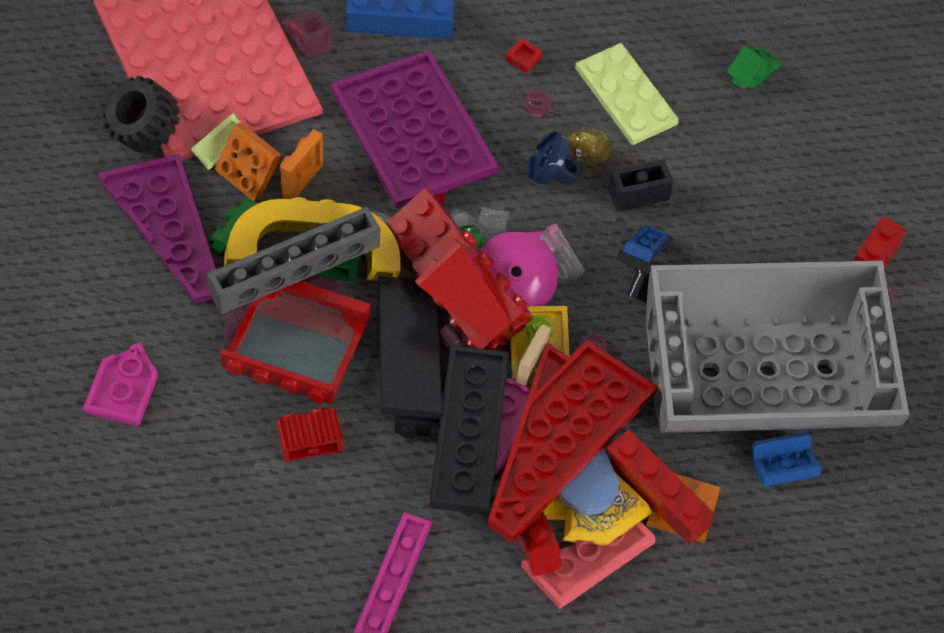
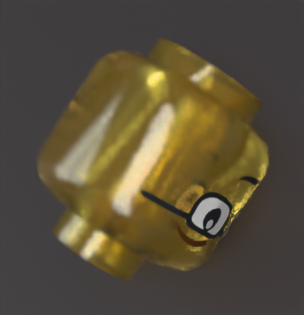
M583 126L569 137L570 154L576 161L596 166L601 161H605L609 156L611 143L608 141L606 133Z

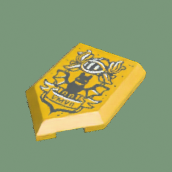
M615 472L619 488L616 499L608 510L600 514L584 515L578 513V510L572 507L569 509L565 506L564 541H593L594 544L607 546L649 516L652 511L648 503Z

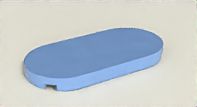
M605 449L558 495L561 502L569 509L572 507L578 510V513L595 515L605 512L612 506L617 496L619 484Z

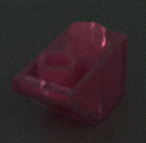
M303 10L281 20L282 25L308 60L332 50L331 28L318 11Z

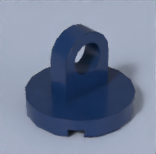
M552 131L537 144L536 149L539 151L536 156L532 155L527 166L528 177L537 184H544L553 176L564 183L570 184L581 175V168L578 162L567 154L569 139L564 134Z

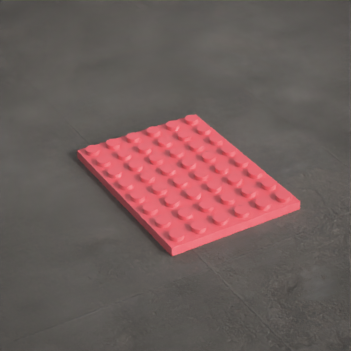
M93 0V4L127 77L134 79L137 76L148 77L170 92L178 102L176 105L180 108V113L177 114V117L180 118L179 124H175L174 128L176 131L174 135L171 134L168 137L170 140L166 144H161L160 149L164 157L180 154L181 161L195 157L190 148L232 113L257 135L323 114V108L267 0Z

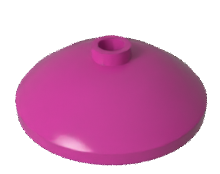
M506 232L493 237L482 246L481 252L485 251L495 263L493 267L498 273H503L512 284L510 288L515 294L521 295L529 306H545L549 302L557 287L558 267L553 253L543 241L524 232ZM514 267L520 268L522 275L514 277L511 274V269Z

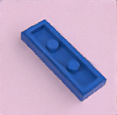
M645 225L626 242L623 252L650 263L668 245L671 236Z

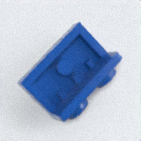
M809 432L752 443V466L763 487L821 476V466L810 449L811 436Z

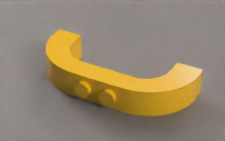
M302 197L273 199L256 204L245 211L233 226L226 245L224 266L257 253L258 241L269 233L278 231L305 233L306 228H317L362 208L351 204L336 203L329 199L307 201V199ZM371 212L380 227V247L365 253L367 280L378 281L379 276L397 278L400 273V252L397 241L389 227Z

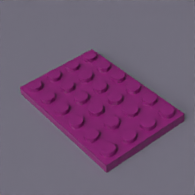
M430 50L330 83L334 98L396 209L404 207L424 187L429 189L435 196L498 173V164Z

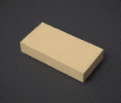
M543 324L539 326L519 363L516 383L526 386L541 359L544 347L548 343L551 332L550 327Z

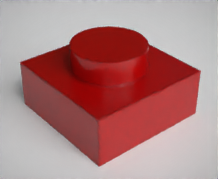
M521 38L506 53L505 61L527 74L542 59L543 51Z

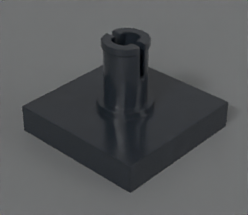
M620 249L615 260L632 266L636 270L627 295L642 301L648 288L651 266L661 264L654 261L649 263Z

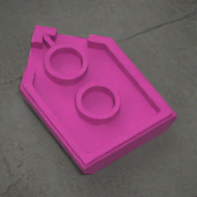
M138 342L122 353L115 356L112 354L102 359L82 408L85 413L133 426H140L159 373L148 358L141 342Z

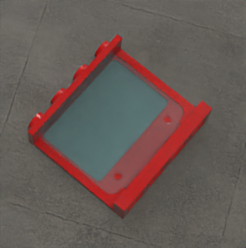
M299 281L251 302L229 350L223 348L221 350V366L233 375L241 374L253 378V380L260 384H271L280 387L287 393H298L307 396L316 403L324 402L332 405L369 323L370 304Z

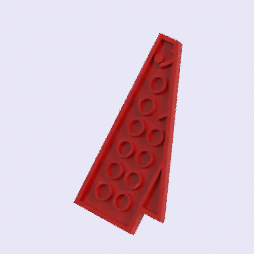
M588 340L570 357L547 343L532 383L487 526L513 543L657 394L658 386Z

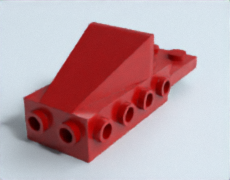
M424 187L386 223L398 245L412 261V266L418 273L415 276L417 285L430 294L434 302L441 309L444 310L446 308L451 315L449 321L457 330L464 331L468 337L466 342L470 348L500 351L514 335L523 331L534 318L527 309L529 305L525 299L518 293L515 294L510 288L512 284L503 273H498L493 267L495 264L493 259L485 251L481 252L477 247L476 243L478 241L468 230L462 231L429 189Z

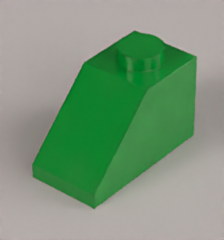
M744 45L727 70V73L733 77L732 82L743 89L746 87L756 88L782 64V61L763 47Z

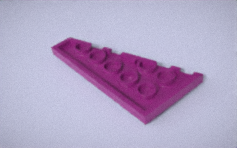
M180 154L97 173L100 183L193 302L197 304L213 300L209 293L207 273L216 270Z

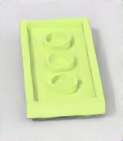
M622 43L576 63L575 69L631 145L678 125V117Z

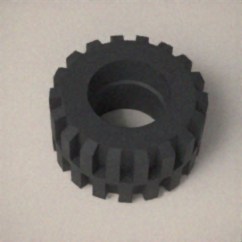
M137 76L136 79L132 77L127 78L126 83L120 82L117 85L118 88L110 92V99L105 101L104 106H106V110L102 114V117L105 118L103 121L104 127L108 129L107 132L110 136L135 152L141 153L143 151L149 153L152 148L158 150L161 148L162 143L166 144L170 140L168 137L171 134L174 135L176 131L174 128L175 124H179L180 118L177 117V114L180 113V108L176 105L178 102L170 92L148 77ZM146 108L143 116L137 121L139 114Z

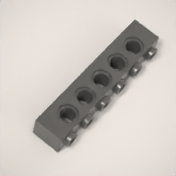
M366 206L207 273L209 293L222 315L379 248L380 227Z

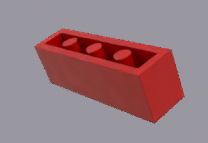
M627 430L607 447L606 454L613 470L689 545L712 527L713 511L630 430Z

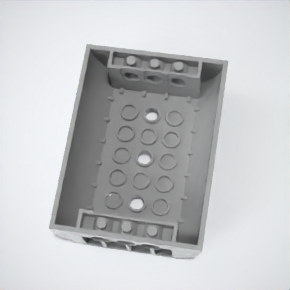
M883 261L651 266L647 294L646 331L652 383L658 386L657 394L654 396V405L659 432L898 427L907 420L909 410ZM826 365L831 368L833 373L823 374L818 370V366ZM764 366L771 367L775 374L772 376L764 375L760 368ZM712 368L718 375L708 377L704 375L702 370Z

